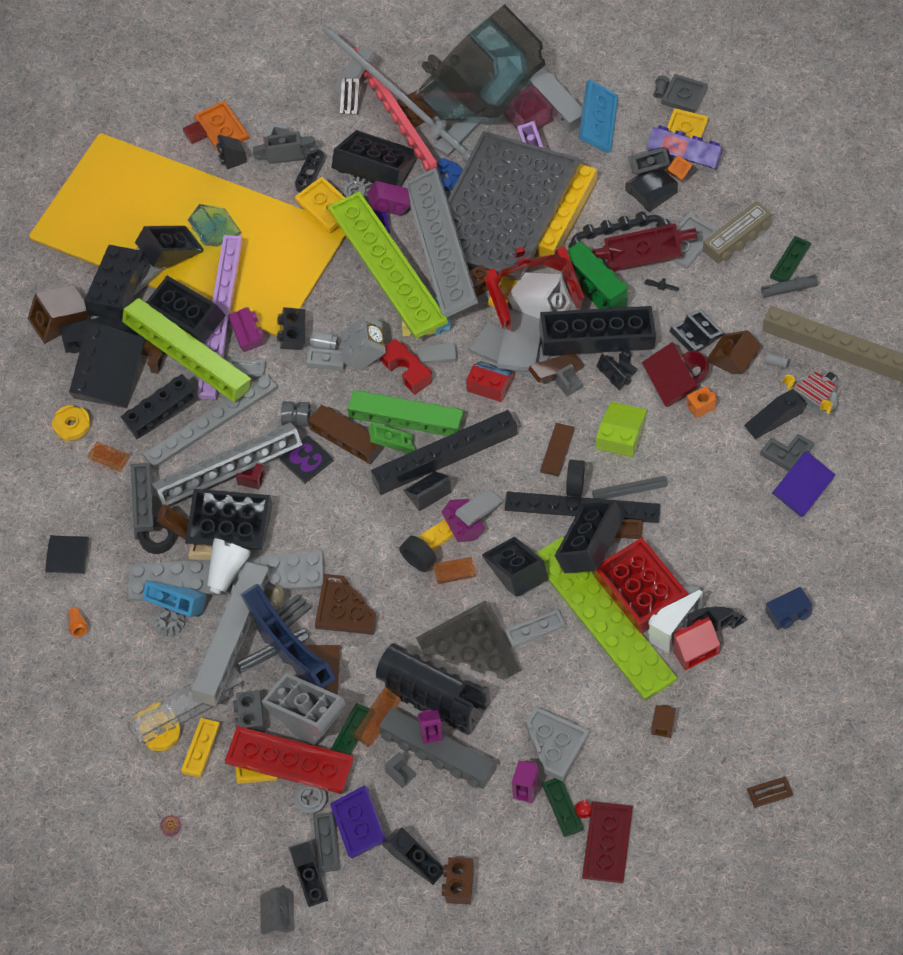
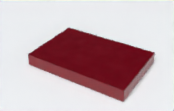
M673 342L642 362L666 407L671 406L698 388L696 381Z

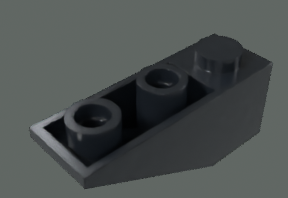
M402 827L395 829L387 838V841L382 844L396 859L432 885L443 874L444 867Z
M309 841L289 846L288 849L308 907L328 901Z

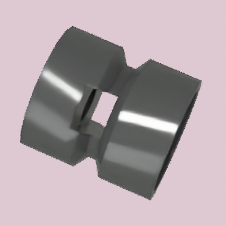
M283 401L281 407L282 426L290 422L292 425L296 423L298 426L308 427L311 412L310 402H298V404H295L292 401Z

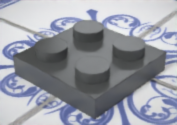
M674 74L661 104L695 113L708 88V84Z

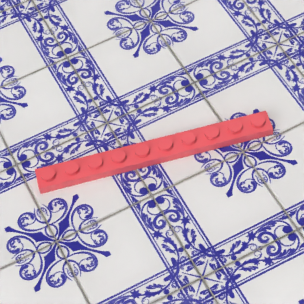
M360 46L354 48V50L357 52ZM365 70L362 74L363 78L366 77L368 79L369 87L375 90L377 99L383 102V107L386 112L390 113L393 123H397L400 134L402 136L405 135L408 146L413 147L414 154L417 159L420 158L424 170L429 171L435 167L437 168L436 160L390 91Z

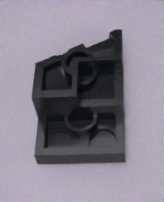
M706 607L695 610L687 615V627L693 625L699 619L709 617L716 632L728 624L734 629L748 619L732 608Z

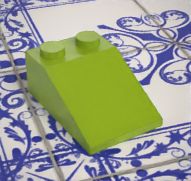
M611 401L600 423L596 436V449L633 457L647 409Z

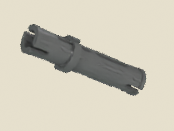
M815 274L801 278L798 276L793 280L762 286L761 292L763 298L796 290L799 292L808 287L818 286V281Z

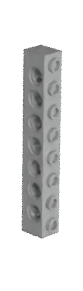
M289 422L151 484L159 502L162 505H169L193 494L194 489H205L254 467L256 463L261 464L302 446V442L297 429Z

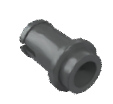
M663 75L658 76L655 80L656 87L653 93L655 98H663L666 87L669 85L668 78Z

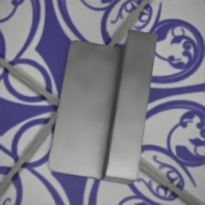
M275 887L260 896L261 933L267 934L273 930L285 933L293 931L292 892Z

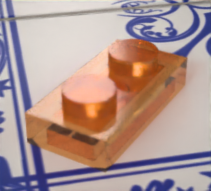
M97 441L87 455L89 460L118 472L123 470L130 459L129 454Z
M472 557L433 564L437 585L476 577Z

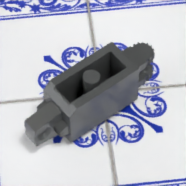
M300 131L267 136L265 144L253 147V155L255 159H268L269 164L304 159V155L313 154L318 149L314 144L315 139L312 136L301 137Z

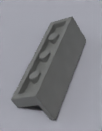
M150 463L130 464L135 540H138V532L154 531Z

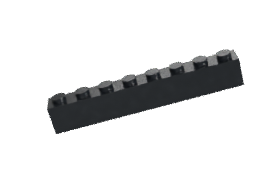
M506 410L372 469V481L379 494L383 495L516 436L517 423L509 410Z

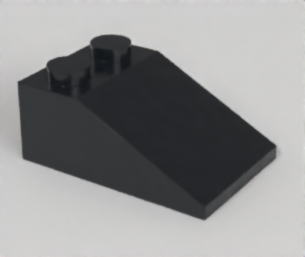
M144 226L135 241V244L143 251L144 256L153 267H168L200 254L204 250L186 226Z
M512 537L482 554L483 559L505 588L516 597L549 579L544 560L516 537Z

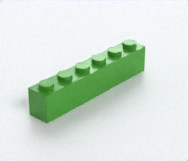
M353 390L347 408L348 416L351 419L444 436L460 431L464 421L463 410L455 407H443L438 404L410 401L401 397H388L383 394L377 395L366 391Z

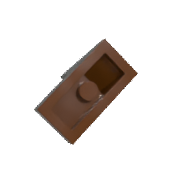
M150 341L144 343L142 355L148 356L147 365L150 367L151 373L158 374L165 352Z

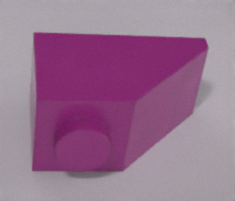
M425 710L419 713L418 722L423 744L442 741V726L438 710Z

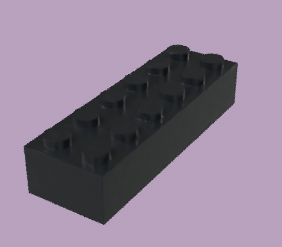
M652 306L540 312L539 329L543 356L622 351L623 349L629 351L649 350L655 348L656 331Z

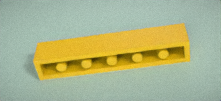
M583 164L579 165L537 249V257L554 255L558 248L563 247L597 182V169Z

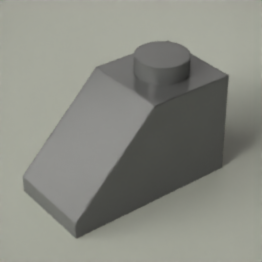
M666 147L628 156L633 174L670 165Z

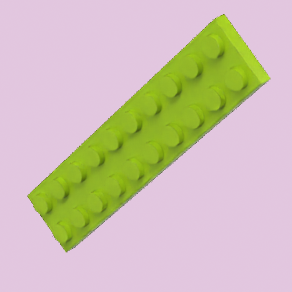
M360 191L328 206V211L415 339L448 324V319L442 315L440 307Z
M563 536L535 553L544 560L550 584L644 701L677 681L676 675L645 637L633 626L595 579L591 571L563 572L555 558V554L564 539Z

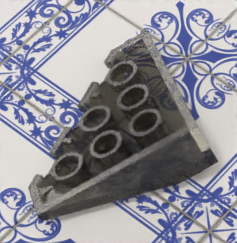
M487 601L473 606L416 637L425 656L433 657V655L437 654L443 656L445 662L459 666V663L469 664L471 666L470 670L483 674L486 671H491L497 674L496 678L502 680L522 671L499 620Z

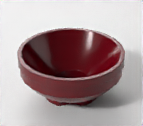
M689 351L682 355L690 372L695 367H700V373L693 376L696 383L701 382L707 376L709 370V363L706 357L698 351Z

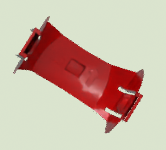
M523 247L515 249V259L524 256L526 250ZM565 247L558 248L554 255L518 260L517 264L502 269L498 275L495 268L486 270L488 276L484 277L502 328L506 327L507 330L511 331V319L505 297L498 284L504 276L523 268L545 265L561 271L572 302L577 309L581 308L584 295Z

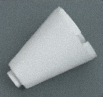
M214 538L207 586L211 587L209 591L219 595L221 592H226L251 552L235 544Z

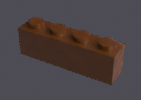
M321 404L308 420L311 431L370 465L384 449V446L370 442V434L365 427L356 425L348 417L337 414L330 407L327 408Z

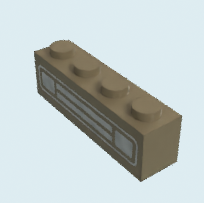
M755 201L703 241V252L717 264L727 261L732 253L736 250L740 251L749 240L753 241L762 230L766 231L770 227L772 214Z

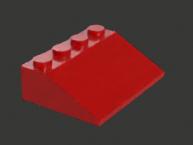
M642 537L604 560L598 570L594 571L595 579L641 634L650 629L649 620L654 614L657 615L660 609L688 596V592Z

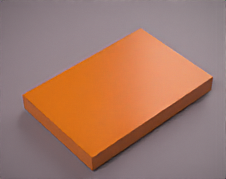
M225 100L193 115L216 150L218 135L239 139L240 142L250 139L249 134Z

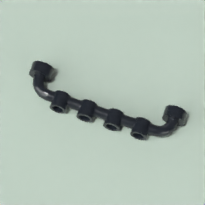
M638 212L635 215L636 219L629 220L627 216H621L618 219V223L611 224L609 220L602 221L601 227L598 228L587 224L583 227V231L576 233L572 237L568 248H571L583 238L589 240L600 234L610 235L613 231L617 230L627 231L634 226L644 227L650 222H657L656 227L671 223L668 219H664L659 215L646 216L645 212Z

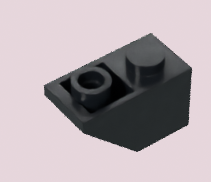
M224 135L217 136L218 143L216 147L219 152L218 158L221 165L225 164L228 170L247 163L246 152L239 139Z

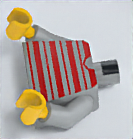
M817 372L798 378L787 374L781 382L782 384H787L789 390L794 387V391L804 402L803 405L820 417L825 410L827 414H830V411L837 407L838 395L836 393V385L834 384L837 378L832 372H828L824 377Z

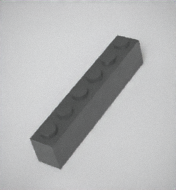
M392 707L379 725L380 735L385 741L397 743L402 750L414 752L419 759H427L440 770L444 768L450 771L453 777L467 780V783L474 788L480 787L484 789L496 771L494 761L443 735L442 741L423 744L419 722Z

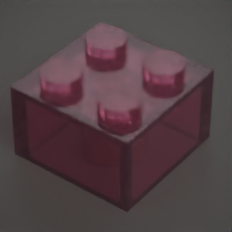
M533 85L503 101L504 116L517 130V126L532 121L535 122L537 130L553 121V107Z

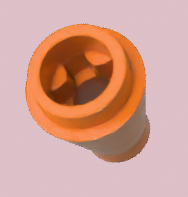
M79 608L69 609V632L75 637L85 635L88 625Z

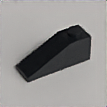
M791 389L774 399L744 426L753 438L757 439L803 414L804 402L794 389Z

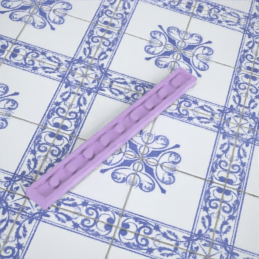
M223 236L212 302L217 304L226 316L205 342L206 347L219 354L222 358L224 356L229 325L228 315L231 313L243 241L242 236ZM199 378L198 399L216 400L218 391Z

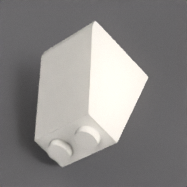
M526 272L507 296L513 310H518L540 319V312L567 311L573 303L561 274Z

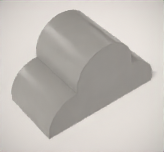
M287 672L261 701L273 716L284 722L295 736L309 745H315L345 707V701L341 696Z

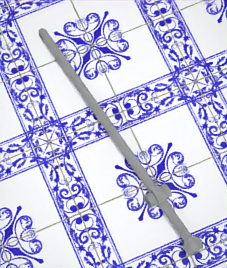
M323 27V32L430 126L429 135L438 139L441 136L463 155V161L467 163L472 150L465 149L445 131L447 123L444 120L438 118L435 122L329 27Z

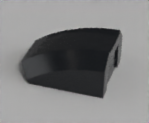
M664 169L645 172L625 183V191L643 205L648 212H651L678 193L677 181Z

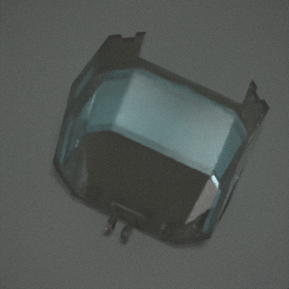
M504 4L475 27L453 48L443 61L433 54L428 56V61L422 63V68L431 75L417 90L416 95L441 120L463 122L469 118L496 119L509 110L507 106L532 76L546 66L545 59L542 58V42Z

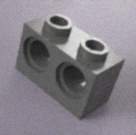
M260 690L236 693L237 700L233 701L234 713L238 712V718H235V728L240 726L265 733ZM247 703H251L248 707L244 706ZM248 721H253L252 724H245Z

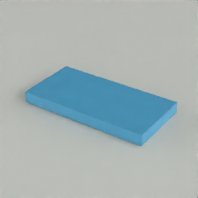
M592 80L586 82L579 139L605 153H609L612 146L618 94Z

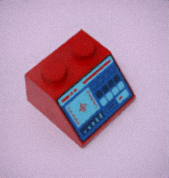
M480 361L472 366L466 379L467 392L502 402L515 375V371L500 369L495 365Z

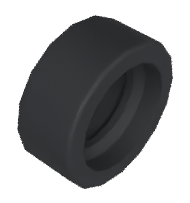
M569 460L566 481L567 496L582 497L585 474V461Z
M158 516L153 517V528L162 527L168 531V537L164 541L150 543L146 540V533L148 531L138 532L142 548L152 554H162L169 551L176 540V534L157 522Z
M410 535L399 547L404 559L421 572H426L437 561L434 551L419 537Z

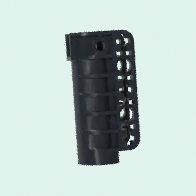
M392 643L385 650L378 663L376 678L385 683V689L389 695L406 704L414 705V708L422 712L425 710H438L441 722L449 723V726L466 735H469L474 728L475 720L472 719L473 707L485 710L490 704L488 687H482L469 680L463 681L459 675L447 673L444 667H435L432 661H424L420 655H412L408 653L406 648L396 643Z

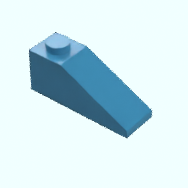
M146 580L142 599L188 617H193L204 612L207 595L189 588Z

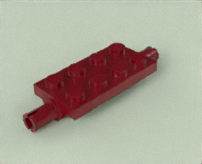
M676 223L604 238L605 245L603 248L594 249L592 253L597 258H606L609 263V269L614 272L683 257L680 244L683 241L698 239L695 227L679 231V229L677 230Z

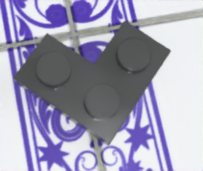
M797 434L788 446L770 438L760 451V455L789 471L805 451L808 453L811 451L814 442L800 434Z

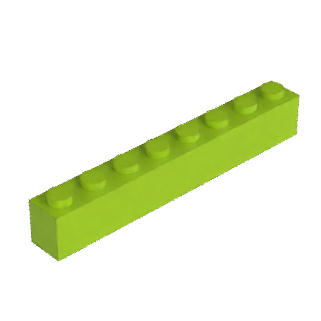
M138 298L124 308L123 323L231 401H237L249 391L251 378L247 374L241 372L233 364L227 362L219 354L213 352L205 344L192 337L191 334L167 319L162 313L153 309L148 303Z

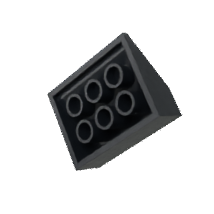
M355 130L334 148L331 168L336 169L340 173L351 174L355 178L357 176L360 177L359 179L364 178L373 184L375 181L401 186L417 158L412 148Z
M87 322L69 390L71 396L74 399L127 408L145 338L106 325Z
M194 489L185 543L213 546L214 538L245 549L262 550L271 518L273 503L270 495Z

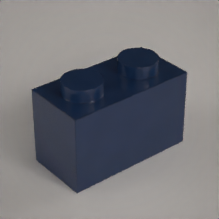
M798 587L767 602L765 612L777 630L781 628L787 629L793 625V622L799 619L801 621L807 619L812 614L813 605L802 588Z

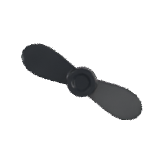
M664 278L659 282L650 279L645 280V285L657 287L659 290L679 291L678 287L666 284V279Z

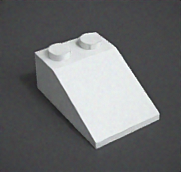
M698 590L660 609L657 615L654 614L648 623L650 625L648 632L649 642L670 653L673 649L674 634L681 628H687V615L702 608L703 592Z

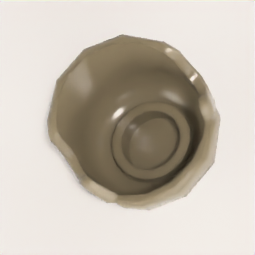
M274 584L275 589L269 587L264 594L275 611H277L283 605L285 592L280 586Z

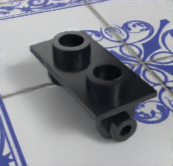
M601 354L596 365L599 371L619 391L624 383L629 385L632 381L630 379L631 376L623 369L618 370L620 366L612 356Z

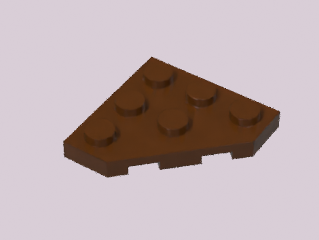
M324 574L315 629L374 635L376 613L368 607L364 599L351 587L344 576Z

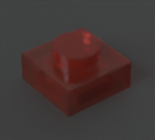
M199 121L183 128V133L191 144L207 137V133Z

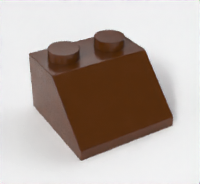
M748 330L725 333L706 359L709 363L731 374L743 373L747 370L750 361L757 356V351L761 345Z

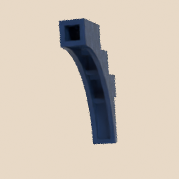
M259 584L253 585L240 594L257 624L256 628L264 642L275 647L282 662L291 665L298 678L321 688L336 679L328 663L305 647L287 627Z

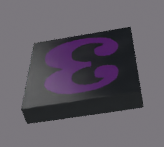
M309 436L301 440L302 446L286 452L279 458L280 462L304 484L333 462V458Z

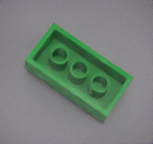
M580 241L567 250L582 292L598 309L627 307V285L620 281L615 273L608 269L603 261L592 253L588 246H585Z

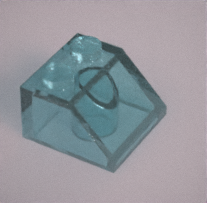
M199 204L188 218L192 229L206 246H219L223 242L224 235L239 236L242 233L225 208Z

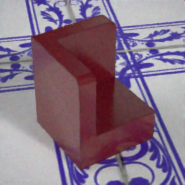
M256 463L254 470L248 469L242 473H237V485L259 490L265 475L264 466Z

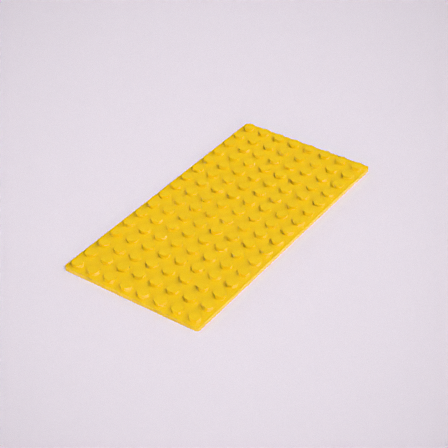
M103 133L98 134L29 234L32 241L99 267L108 245L136 249L138 246L135 244V241L144 226H186L204 249L203 252L168 266L147 286L157 289L168 275L210 301H213L223 236H242L243 241L231 313L249 307L251 312L255 311L258 317L257 327H261L262 331L277 336L278 330L280 331V325H277L278 314H281L283 307L301 309L346 237L339 226L329 233L306 210Z

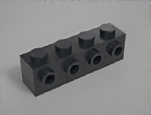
M181 374L178 377H174L164 387L157 389L148 398L143 399L134 408L127 410L121 416V419L137 440L199 397L185 376Z

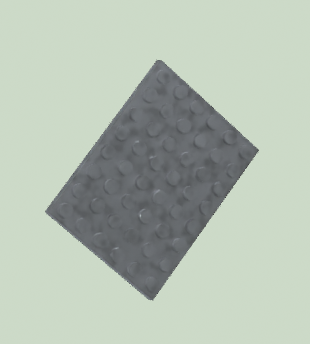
M483 131L447 200L467 265L476 268L482 264L486 270L495 268L498 275L502 269L517 264L518 260L532 259L581 163L580 158ZM523 247L526 250L524 256L515 259V249ZM528 268L520 269L504 277L517 281L521 280Z

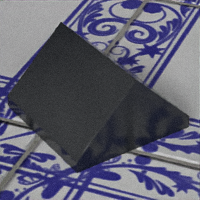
M435 471L403 491L416 508L421 511L450 494L451 482L449 476Z

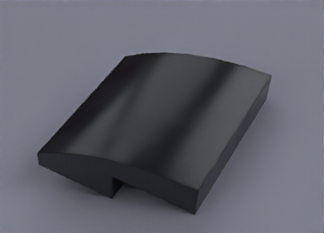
M701 309L687 314L684 321L671 326L669 330L688 351L698 352L724 334Z
M50 535L45 572L85 574L89 537Z

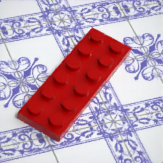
M237 726L225 758V764L343 794L354 756Z

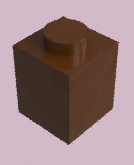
M669 705L655 706L651 735L672 737L676 708H672Z

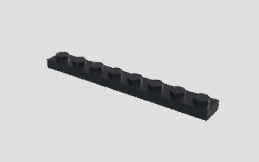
M507 491L505 511L576 516L582 504L615 501L624 519L659 523L660 504Z

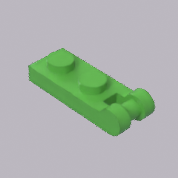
M374 422L368 426L370 442L402 451L405 455L415 451V446L412 444L414 442L412 434Z

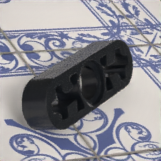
M318 149L315 153L307 156L295 181V188L298 193L315 182L325 161L324 153ZM309 169L315 171L313 174L310 175L305 173ZM304 179H306V185L300 187V185H303Z

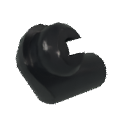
M623 349L618 357V365L625 372L633 376L637 372V368L630 364L631 352Z

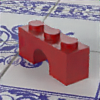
M395 338L385 345L386 353L379 357V360L390 371L397 367L408 368L402 374L403 384L414 395L432 383L431 370L427 366L424 367L420 363L419 358L408 351L404 343H400Z

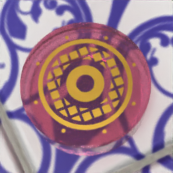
M174 815L164 817L160 823L162 833L169 837L177 835L181 830L179 818Z

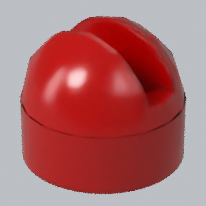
M579 801L574 807L576 814L580 818L586 819L592 813L589 801Z

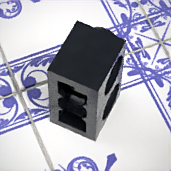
M283 307L281 314H278L277 325H280V331L278 330L277 342H280V349L302 350L305 345V309ZM287 335L293 336L294 339H290Z

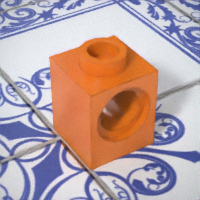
M677 155L666 172L681 181L692 167V164Z
M707 386L687 395L686 405L695 418H698L716 409L717 397L713 391L710 392Z

